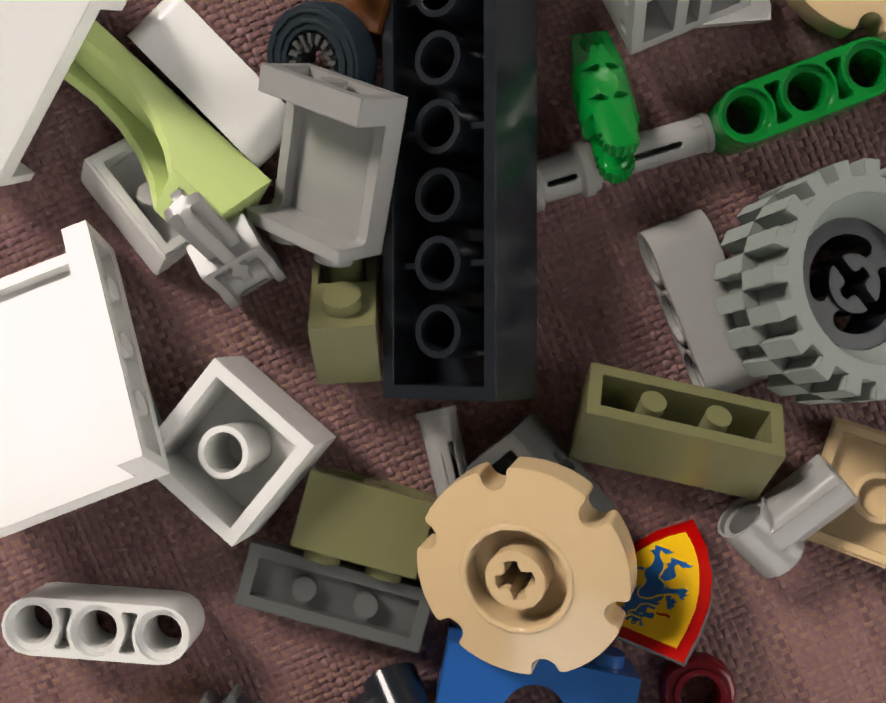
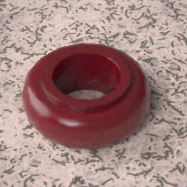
M693 651L685 667L670 661L666 664L659 677L658 697L660 703H684L680 698L681 689L686 681L695 676H707L713 682L712 692L703 703H735L736 686L731 671L720 659L707 652Z

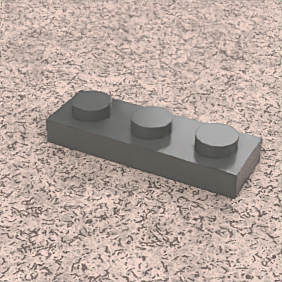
M256 537L251 541L234 604L419 653L431 610L419 581L402 577L399 583L385 582L368 576L364 572L365 567L345 561H341L338 566L323 565L306 559L303 556L304 550Z

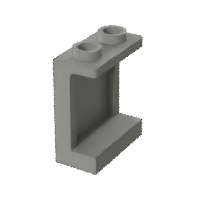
M261 63L258 91L286 101L274 200L267 205L248 207L246 217L253 225L268 231V237L272 241L285 245H297L314 253L313 258L316 262L326 266L344 268L351 266L353 260L381 255L408 97L310 63Z

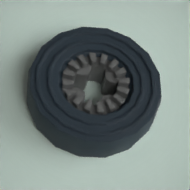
M306 1L286 10L273 26L267 45L268 63H310L324 68L321 63L316 62V52L323 50V57L328 60L327 65L331 66V69L328 70L374 85L377 77V53L370 31L356 13L340 3Z

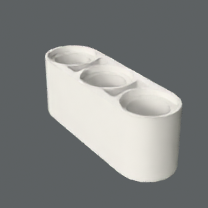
M162 0L127 35L258 169L280 148L286 104L279 98L258 91L259 76L184 0Z
M50 582L12 603L4 613L1 626L2 634L7 644L16 652L25 655L165 665L181 658L200 635L205 624V613L198 599L190 593L182 591ZM35 606H40L48 611L52 618V629L46 628L38 622L35 616ZM97 610L105 611L114 618L117 625L116 634L106 632L100 627L97 622ZM167 615L175 619L181 627L182 637L172 638L165 635L158 625V616Z

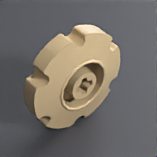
M518 457L507 469L506 475L498 473L489 462H485L473 467L457 478L436 499L429 509L425 521L433 528L435 534H431L417 549V568L420 584L435 617L438 620L449 618L457 622L463 632L459 644L479 659L498 668L527 675L532 674L539 659H546L554 663L559 671L567 672L595 659L607 649L619 633L626 613L616 602H628L636 586L637 560L635 548L629 530L617 510L601 512L591 505L589 494L594 486L585 477L558 463L533 457Z

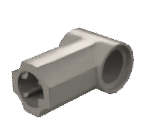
M817 454L765 495H759L756 500L740 497L733 501L720 516L717 525L718 533L762 577H779L798 563L803 555L804 541L858 502L859 499L829 462Z

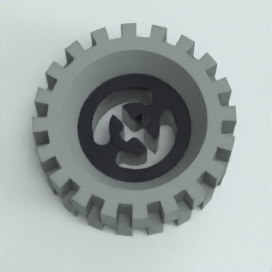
M862 158L850 164L847 159L772 189L758 196L759 201L745 206L735 217L742 225L726 231L720 247L732 252L733 257L715 264L714 281L728 282L729 295L714 298L717 316L732 313L736 328L723 333L730 349L747 347L751 355L741 364L752 377L772 375L766 386L768 390L779 396L796 395L795 402L803 404L829 405L886 400V167L880 169V159ZM819 248L829 251L832 255L831 259L811 264ZM852 315L843 330L836 328L833 322L834 318Z

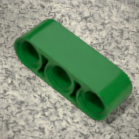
M876 37L860 38L731 89L706 112L715 132L716 145L714 150L725 155L742 153L856 109L886 91V41ZM849 63L855 64L862 69L866 79L865 87L859 86L852 80L849 75ZM788 85L796 86L804 92L808 102L806 111L799 110L791 104L787 93ZM727 108H736L745 113L750 126L748 134H740L731 129L726 118Z

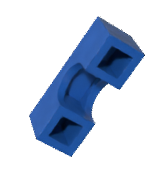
M452 623L448 625L434 703H505L515 690L527 685H540L551 689L559 696L558 703H637L641 677L631 660L625 658V652L618 648L608 646L606 650L592 661L567 672L559 671L556 665L549 660L539 659L532 674H519L493 666L468 652L459 644V640L463 635L461 627Z

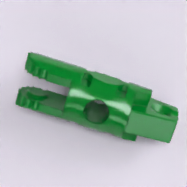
M603 30L571 35L569 83L578 113L582 136L590 143L599 175L603 176L604 181H609L611 185L616 183L619 186V183H626L627 178L632 176V171L636 165V157L633 154L640 144V134L638 133L639 113L630 87L627 71L608 31Z

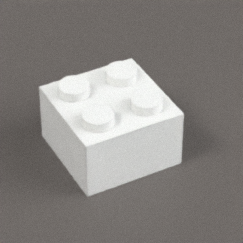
M245 356L218 357L212 360L159 427L170 473L156 479L233 547L262 529L335 440L336 436Z

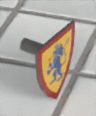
M693 519L659 529L633 543L637 560L636 586L628 602H616L626 613L616 638L684 667L701 638L710 614L714 583L709 551Z

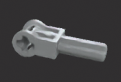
M179 189L170 195L173 204L164 211L165 220L190 243L185 248L201 279L214 289L231 309L234 310L241 306L242 297L267 282L275 279L280 283L288 278L287 272L270 242L261 230L256 229L243 213L227 222L199 192L188 195L183 189Z

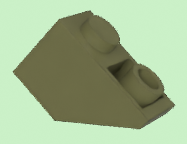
M378 255L353 260L351 266L344 268L326 266L313 260L308 335L317 384L382 381V317Z

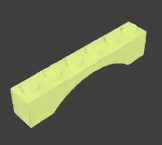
M95 20L64 80L95 103L121 131L137 155L149 183L154 211L165 220L164 211L173 204L170 195L174 191L183 189L188 195L199 192L227 222L242 213L246 216L248 207L258 206L271 180Z

